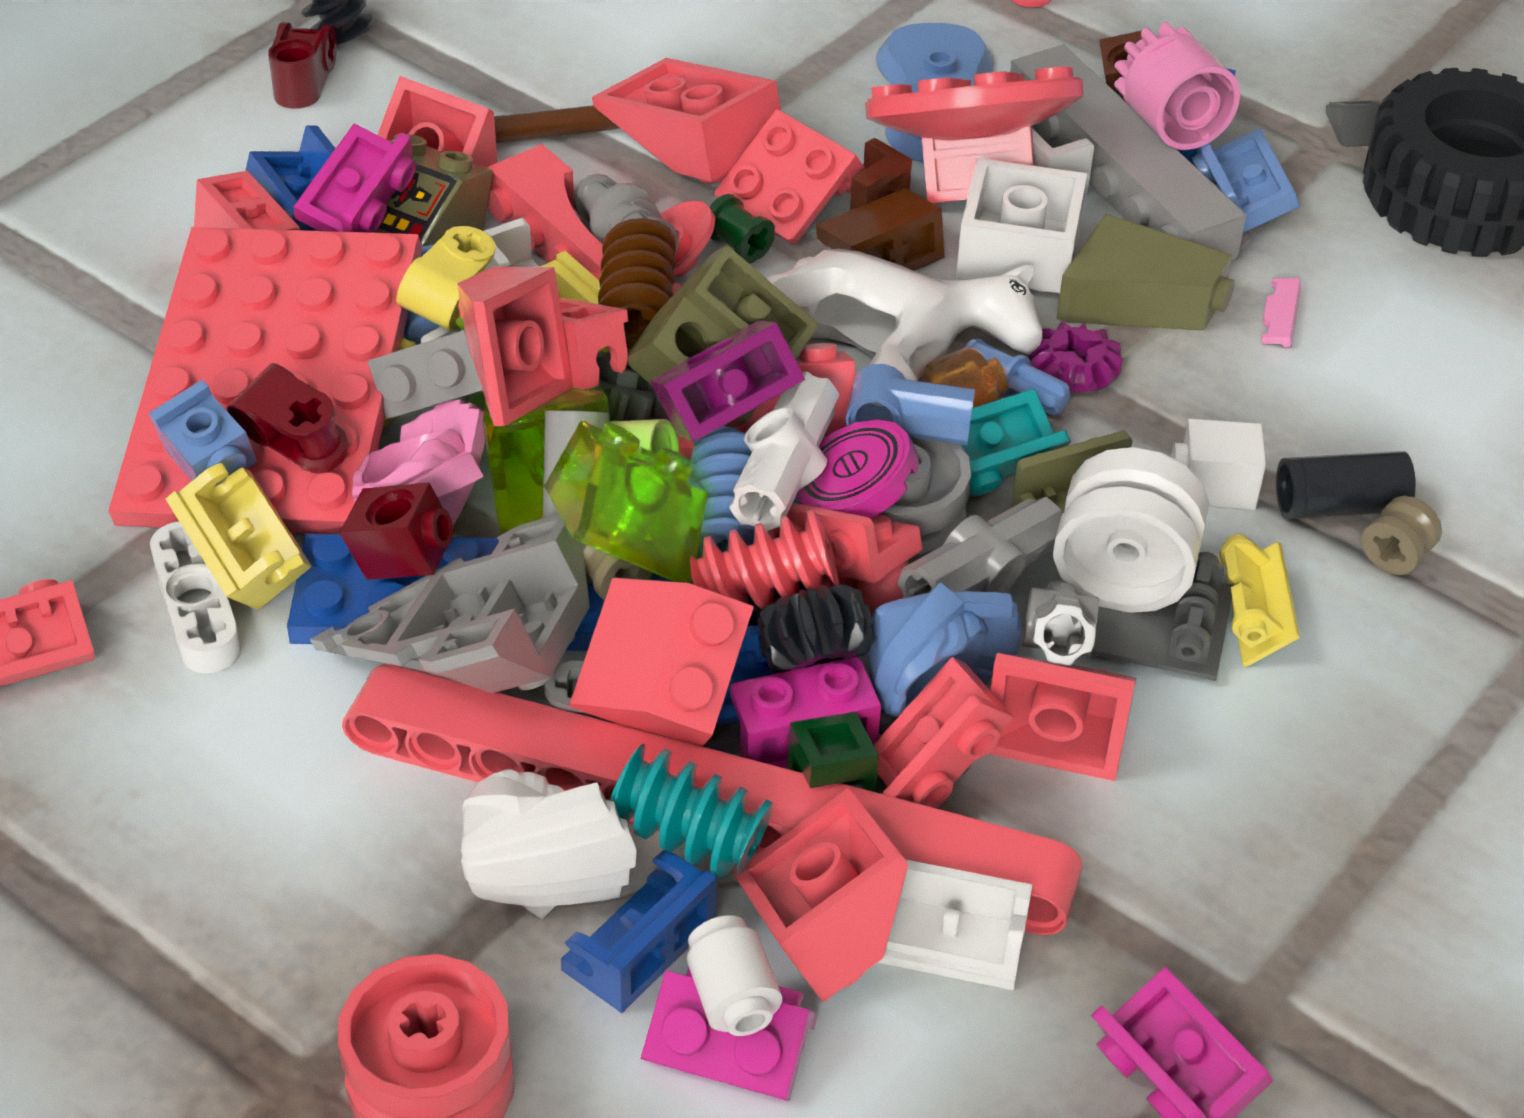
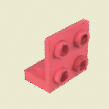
M776 109L716 188L714 194L717 198L725 194H734L743 202L746 211L755 217L763 216L771 220L775 225L774 234L794 245L800 240L834 194L841 197L845 191L850 193L852 177L862 169H865L856 154Z

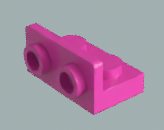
M857 657L744 680L731 685L730 697L741 723L740 757L787 769L790 722L850 712L857 713L873 745L878 740L881 704L861 660Z

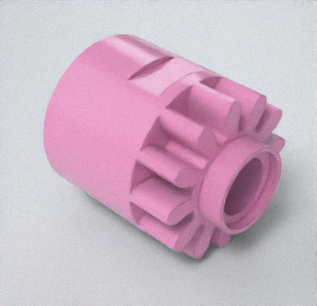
M1164 22L1159 28L1158 36L1149 28L1142 29L1141 40L1136 44L1127 42L1124 45V49L1128 53L1127 60H1120L1115 63V69L1123 77L1116 80L1114 86L1124 96V100L1168 146L1179 150H1190L1213 141L1228 127L1237 112L1240 102V87L1236 77L1185 27L1182 26L1175 30L1168 22Z

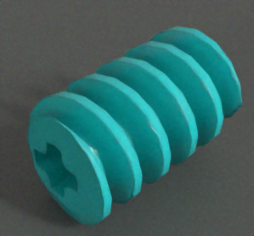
M640 744L624 767L610 797V801L615 803L619 817L627 820V822L634 817V834L643 839H648L660 829L658 839L660 848L668 852L678 849L686 841L684 850L685 861L691 864L698 865L711 854V874L719 878L728 875L737 865V875L739 876L754 856L772 815L773 802L766 799L752 814L745 812L747 789L740 786L725 802L719 798L723 777L714 774L701 788L694 786L697 764L689 761L674 776L669 773L671 751L664 748L648 763L644 761L645 744Z

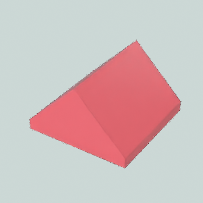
M399 76L378 136L390 141L401 132L416 135L427 141V147L441 152L458 151L468 154L473 158V163L487 168L497 163L494 111Z

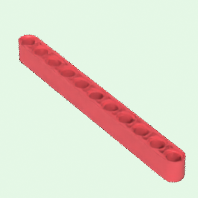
M379 665L370 672L342 722V728L349 740L362 750L375 755L474 782L484 780L488 776L506 769L519 773L532 772L546 777L549 784L559 786L564 791L597 782L606 800H610L624 767L640 744H645L644 761L648 763L665 748L672 752L669 767L670 774L675 776L691 761L697 764L694 786L701 788L714 774L723 777L719 798L725 802L740 786L748 790L745 812L752 814L766 799L773 802L769 824L754 856L849 787L904 859L1033 884L1025 932L1031 934L1053 935L1064 929L1083 869L1082 859L1075 850L1064 843L1050 838L842 783L810 788L803 773L498 692L489 693L456 681L396 665ZM634 817L628 822V824L633 825Z

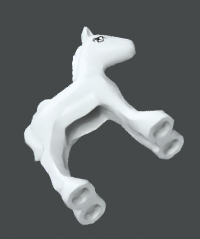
M829 249L823 250L815 257L800 259L790 271L766 277L767 280L819 323L811 338H828L852 344L871 357H874L870 365L886 364L895 367L903 373L906 380L918 381L925 376L924 371L928 364L930 365L927 371L933 370L940 362L939 360L945 356L958 333L968 327H974L1010 346L1012 349L1027 355L1035 351L1042 341V327L1033 300L1034 295L1030 293L1028 288L1034 275V265H1023L1001 276L961 281L937 280L901 265L859 251ZM871 403L877 406H884L879 403Z

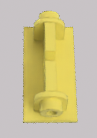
M1235 534L1228 537L1220 549L1219 556L1222 565L1227 568L1228 584L1234 585L1230 588L1234 615L1232 630L1238 637L1242 665L1248 667L1299 639L1300 634L1282 544L1277 541L1262 550L1245 535Z

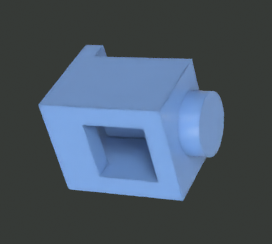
M200 380L149 412L165 451L191 481L206 469L219 463L224 465L229 473L228 475L241 467L247 469L257 463L246 432L216 400L209 386L203 380Z

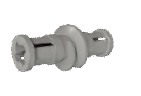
M599 173L588 175L576 186L573 194V206L578 215L590 222L592 234L602 244L607 233L616 224L629 219L647 218L659 221L671 229L676 237L677 252L679 245L678 234L674 227L662 218L656 204L653 203V200L643 188L631 183L617 184L607 175Z

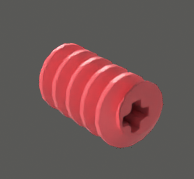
M814 509L807 511L806 526L803 532H798L788 516L781 517L779 538L772 539L764 525L758 523L755 524L754 544L747 546L738 531L734 529L729 531L728 551L721 552L712 537L707 536L703 538L702 558L696 559L693 555L690 556V568L694 585L748 604L750 595L760 609H764L767 605L773 603L774 588H776L781 597L792 596L799 592L800 580L807 591L822 585L825 586L826 574L834 585L839 584L837 567L829 536Z

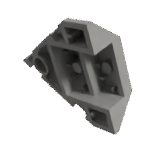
M575 509L519 525L497 537L499 543L492 554L466 562L460 557L436 570L434 575H427L369 606L370 613L357 618L346 628L335 631L331 627L310 638V641L315 650L406 667L445 677L489 693L517 686L521 690L539 687L554 676L558 663L568 645L574 640L575 633L589 609L580 519Z

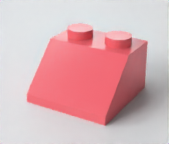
M612 578L568 707L622 726L703 747L713 735L754 606L690 583Z

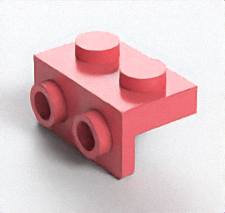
M951 657L875 742L874 747L879 755L877 774L888 786L882 793L883 795L937 808L947 800L953 791L955 781L974 760L985 756L994 748L999 740V733L1013 719L1014 716L965 662Z

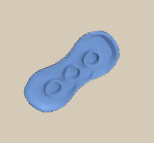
M919 23L900 27L891 33L881 45L876 55L877 66L891 85H912V93L919 92L918 81L951 77V79L971 80V86H974L973 75L991 73L993 70L992 55L982 38L975 31L967 27L948 23ZM885 128L886 138L894 149L914 161L924 163L922 137Z

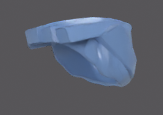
M940 582L930 593L898 599L879 606L872 615L874 625L871 628L875 642L865 655L868 659L871 683L882 709L886 714L898 718L951 657L965 662L987 686L993 675L996 654L1014 655L1020 643L1022 633L1021 618L1018 615L1017 603H1012L1011 594L1000 592H952Z

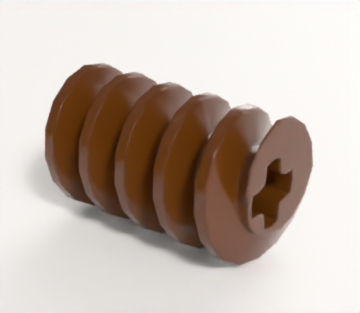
M647 218L629 219L616 224L607 233L602 244L603 257L601 259V274L599 277L598 304L627 309L629 322L623 323L627 349H632L653 317L674 295L676 237L666 225Z

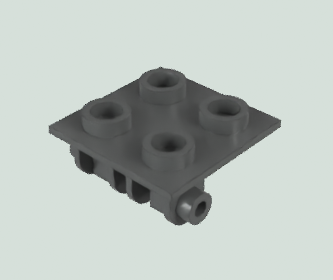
M1200 552L1191 588L1178 602L1157 611L1128 613L1099 606L1095 642L1090 655L1216 681L1232 600L1230 588L1234 586L1222 583L1224 568L1219 562L1218 557L1210 552Z

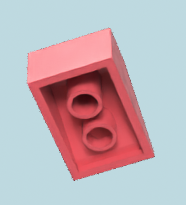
M664 58L592 97L593 106L672 171L698 178L700 182L708 184L721 182L775 110L781 111L776 80L670 58Z

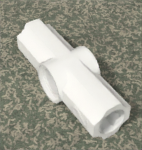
M807 371L803 372L805 380L784 391L774 410L758 419L746 432L744 441L752 453L733 489L735 497L729 507L741 525L755 527V524L762 523L767 531L780 527L781 517L787 516L798 490L814 481L826 467L827 458L820 450L819 445L834 416V406L839 397L837 389L828 378H818Z

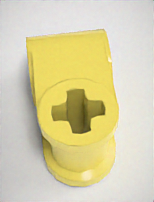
M457 226L447 230L444 236L422 257L415 259L409 266L399 285L396 297L397 305L448 331H454L458 327L455 320L461 317L457 283L484 271L485 267L492 261L496 251L494 240L484 231L474 227Z

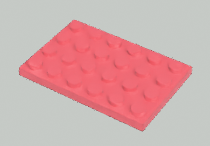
M191 227L108 512L115 526L161 528L169 523L179 522L165 499L174 491H181L191 482L188 476L165 451L149 412L200 380H203L209 386L212 395L227 411V406L270 363H276L286 368L299 380L325 393L332 400L336 412L334 423L345 431L350 445L348 455L334 469L323 473H312L303 470L299 465L268 446L257 444L248 437L257 463L247 468V470L251 471L290 533L340 534L339 532L355 504L353 501L354 496H352L353 474L359 470L364 458L369 453L378 450L385 419L383 397L381 392L376 389L367 361L400 350L409 310L397 305L396 297L399 285L409 266L415 259L421 257L422 246L419 235Z

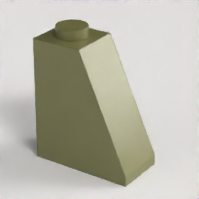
M1105 214L1062 275L1056 319L1066 323L1083 324L1085 322V324L1204 330L1216 310L1224 312L1231 300L1235 287V280L1228 278L1232 255Z

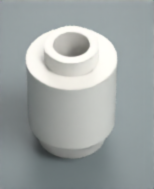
M734 915L720 916L702 923L692 931L688 938L690 950L686 959L709 1025L717 1031L729 1032L734 1036H746L762 1030L771 1022L773 1014L779 1009L782 1003V995L758 933L748 928L741 917Z

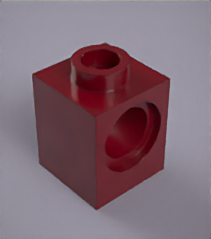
M430 482L362 488L339 533L366 580L434 575L447 546L452 540L455 529L450 514L443 508Z

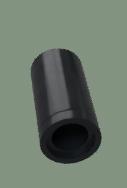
M1406 451L1282 458L1276 473L1277 501L1280 512L1285 519L1381 514L1382 510L1394 498L1401 496L1415 497L1416 491L1414 466Z

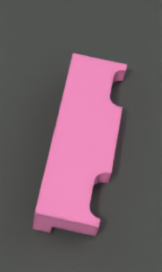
M1300 277L1272 278V288L1276 289L1273 295H1267L1263 325L1269 328L1266 334L1261 335L1262 344H1282V348H1291L1301 293Z

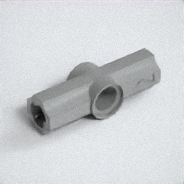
M1047 497L1040 500L1028 498L989 521L978 514L969 516L951 532L943 546L903 567L897 582L902 590L903 597L907 598L930 593L940 582L952 592H1006L1016 582L1026 566L1054 551L1055 538L1061 519V509Z
M1050 581L1045 589L1032 587L1026 614L1023 646L1042 649L1046 654L1048 663L1072 666L1079 656L1089 657L1095 642L1099 597L1076 594L1073 584L1059 581Z

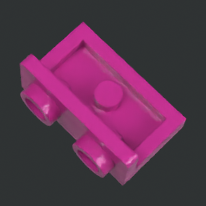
M354 123L294 205L295 219L318 231L374 233L384 219L387 210L386 203L395 190L399 192L404 191L414 176L416 162L413 161L412 138L401 132L395 141L391 143Z
M689 967L686 976L665 970L640 1059L790 1101L808 1030H814L818 1015L811 1010L801 1008L803 993L778 986L782 995V1003L773 1014L771 1022L756 1033L746 1036H734L729 1032L717 1031L709 1025Z
M1166 967L1157 973L1113 1015L1102 1005L1091 1014V1017L1105 1034L1096 1043V1046L1126 1079L1138 1070L1148 1080L1155 1090L1146 1097V1100L1162 1118H1234L1273 1082L1269 1072Z

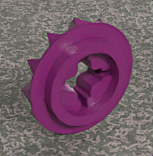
M1061 321L1056 330L1050 328L1042 329L1041 344L1029 355L1031 366L1066 382L1071 392H1090L1110 385L1119 376L1123 362L1120 343L1109 340L1106 329L1096 331L1087 329L1085 322L1080 327H1070ZM1067 351H1076L1078 355L1086 356L1085 363L1083 362L1082 358L1078 357L1074 352Z

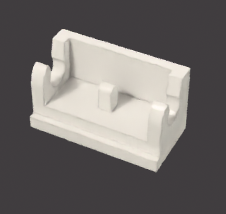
M906 860L908 869L883 959L877 963L1014 990L1033 884Z

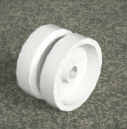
M1136 447L1106 450L1085 460L1072 476L1066 498L1065 511L1061 516L1055 538L1053 559L1060 577L1066 583L1073 584L1076 594L1099 597L1100 607L1128 613L1157 611L1178 602L1193 584L1208 514L1209 501L1203 483L1186 465L1161 452Z

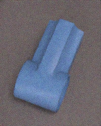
M872 364L862 368L856 374L846 414V425L879 419L895 422L911 438L967 445L975 389L906 380L903 373L895 367L886 364ZM871 403H879L884 406H877Z

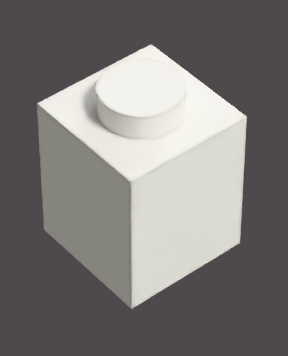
M1188 419L1184 443L1173 444L1171 458L1186 465L1203 483L1210 507L1256 510L1266 467L1262 424Z

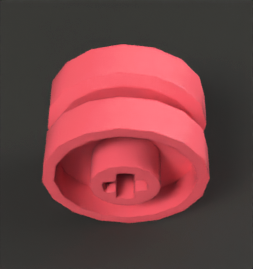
M441 954L406 956L375 969L350 992L338 1017V1049L341 1066L345 1073L348 1104L355 1118H504L514 1094L513 1058L510 1042L508 1004L494 979L468 961Z

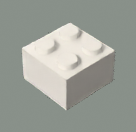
M977 158L961 223L956 278L970 280L1001 276L1020 266L1034 265V275L1028 288L1038 292L1060 293L1062 275L1073 261L1088 173Z

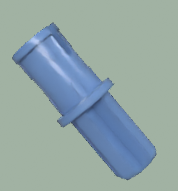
M979 338L970 340L961 353L962 362L959 358V370L964 374H970L998 388L999 394L1003 398L1035 389L1044 412L1050 415H1059L1070 401L1071 393L1068 384L1031 366L1029 358L1024 355L1013 357L986 344Z

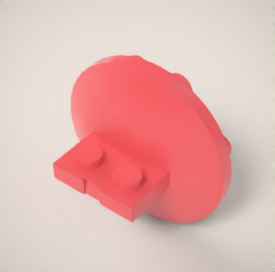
M1063 66L1036 69V80L1024 81V74L1007 71L973 75L974 86H971V80L951 79V77L918 81L919 92L912 93V85L896 84L871 87L872 98L867 99V102H865L866 119L898 132L922 137L926 192L929 202L967 200L977 158L1035 166L1032 126L1060 113L1084 97L1083 80L1080 77H1073V68Z

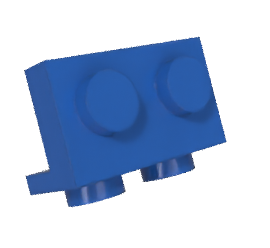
M307 125L299 152L250 151L245 170L300 227V230H316L295 219L294 205L333 153L335 147L318 126Z

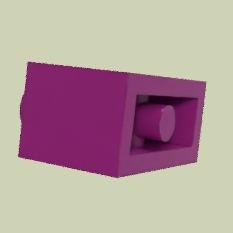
M758 320L649 381L677 435L694 442L801 383L805 378L777 323Z

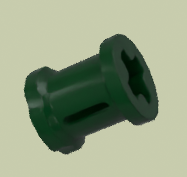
M734 194L722 195L710 205V209L715 215V226L710 237L711 240H723L734 248V251L749 264L762 258L768 252L775 239V225L771 220L763 216L755 217L744 209L743 202Z

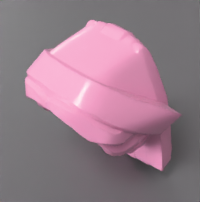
M450 400L437 404L432 410L418 415L414 421L401 426L400 442L389 444L381 450L369 453L364 458L359 470L353 474V501L356 502L362 488L430 482L441 505L450 514L454 525L475 481L484 477L479 465L484 449L490 414L471 403L462 400Z

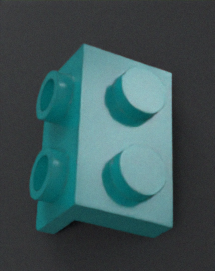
M1035 389L972 408L967 445H961L969 456L971 469L969 495L971 497L986 494L1000 487L1004 483V478L1016 474L1019 460L1038 453L1066 447L1071 443L1066 430L1057 433L1053 432Z

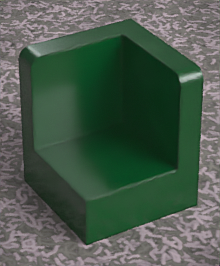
M856 712L790 722L787 769L803 773L810 788L842 783L876 792L879 755Z

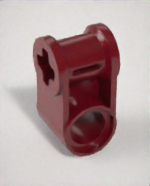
M290 22L279 23L276 37L268 51L273 96L277 104L286 108H304L318 101L328 74L333 70L336 61L337 38L334 26L323 25L321 30L293 28Z
M270 363L226 408L227 412L244 429L251 440L262 446H268L299 465L303 470L312 473H323L337 467L348 455L350 446L345 431L334 423L336 412L332 400L325 393L299 380L279 364Z

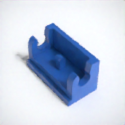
M662 850L652 860L659 869L656 868L648 875L647 883L590 937L583 933L575 932L565 942L570 950L561 958V971L620 1013H623L689 948L688 938L694 929L702 923L716 918L717 877L707 870L704 872L700 871L678 855L666 850Z

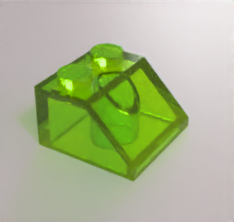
M580 420L544 485L572 538L674 582L690 583L692 579L690 556L693 555L697 559L708 497L707 491L693 473L695 465L689 459L671 449L662 447L659 453L656 454L639 446L640 440L635 435L613 423L607 422L603 429Z

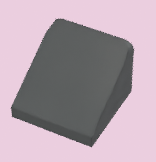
M1375 100L1329 102L1326 105V115L1341 145L1346 147L1369 146L1375 118L1381 102Z

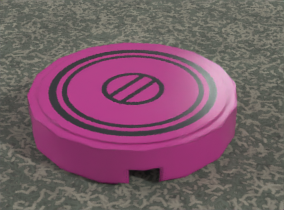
M875 419L855 422L836 430L822 439L819 445L820 450L827 458L826 467L814 481L798 490L795 499L798 504L873 518L896 503L908 489L905 479L909 476L910 471H913L916 475L919 466L916 448L908 433L895 422Z

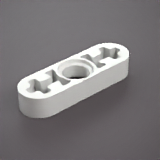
M169 523L153 534L150 540V549L181 659L185 666L192 671L205 674L220 672L234 664L241 651L237 626L228 597L222 591L181 523ZM186 550L190 556L191 564L179 567L176 552ZM192 589H206L212 592L205 600L197 603H184L178 600L183 593ZM210 625L215 642L204 644L200 638L198 628Z

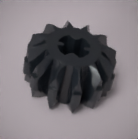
M843 584L832 587L822 585L808 591L800 590L792 596L780 597L776 603L767 605L760 612V618L757 620L760 631L758 640L762 655L767 658L770 671L774 673H782L852 657H863L875 642L871 628L874 623L869 605L864 603L861 590Z

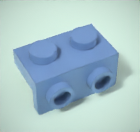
M1261 128L1214 150L1210 143L1198 147L1200 154L1191 157L1194 166L1246 214L1243 233L1300 207L1296 193Z

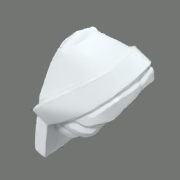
M506 769L477 782L464 800L462 806L464 816L461 863L465 880L468 881L469 887L475 896L499 903L523 905L528 911L542 920L555 906L619 898L621 887L629 884L630 869L636 865L637 849L627 820L619 817L614 801L604 798L597 782L564 791L559 786L549 784L546 777L532 772L519 773Z

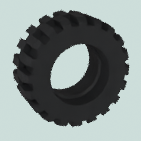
M1444 68L1439 74H1433L1431 71L1418 74L1412 81L1407 79L1395 87L1379 105L1363 168L1364 189L1379 216H1387L1389 226L1400 234L1406 231L1412 235L1413 241L1427 246L1429 243L1442 247L1441 251L1457 254L1458 251L1471 252V255L1474 257H1487L1491 252H1499L1503 256L1514 254L1522 249V246H1524V84L1518 82L1516 76L1502 73V76L1488 74L1486 69L1472 68L1471 72L1459 71V68Z

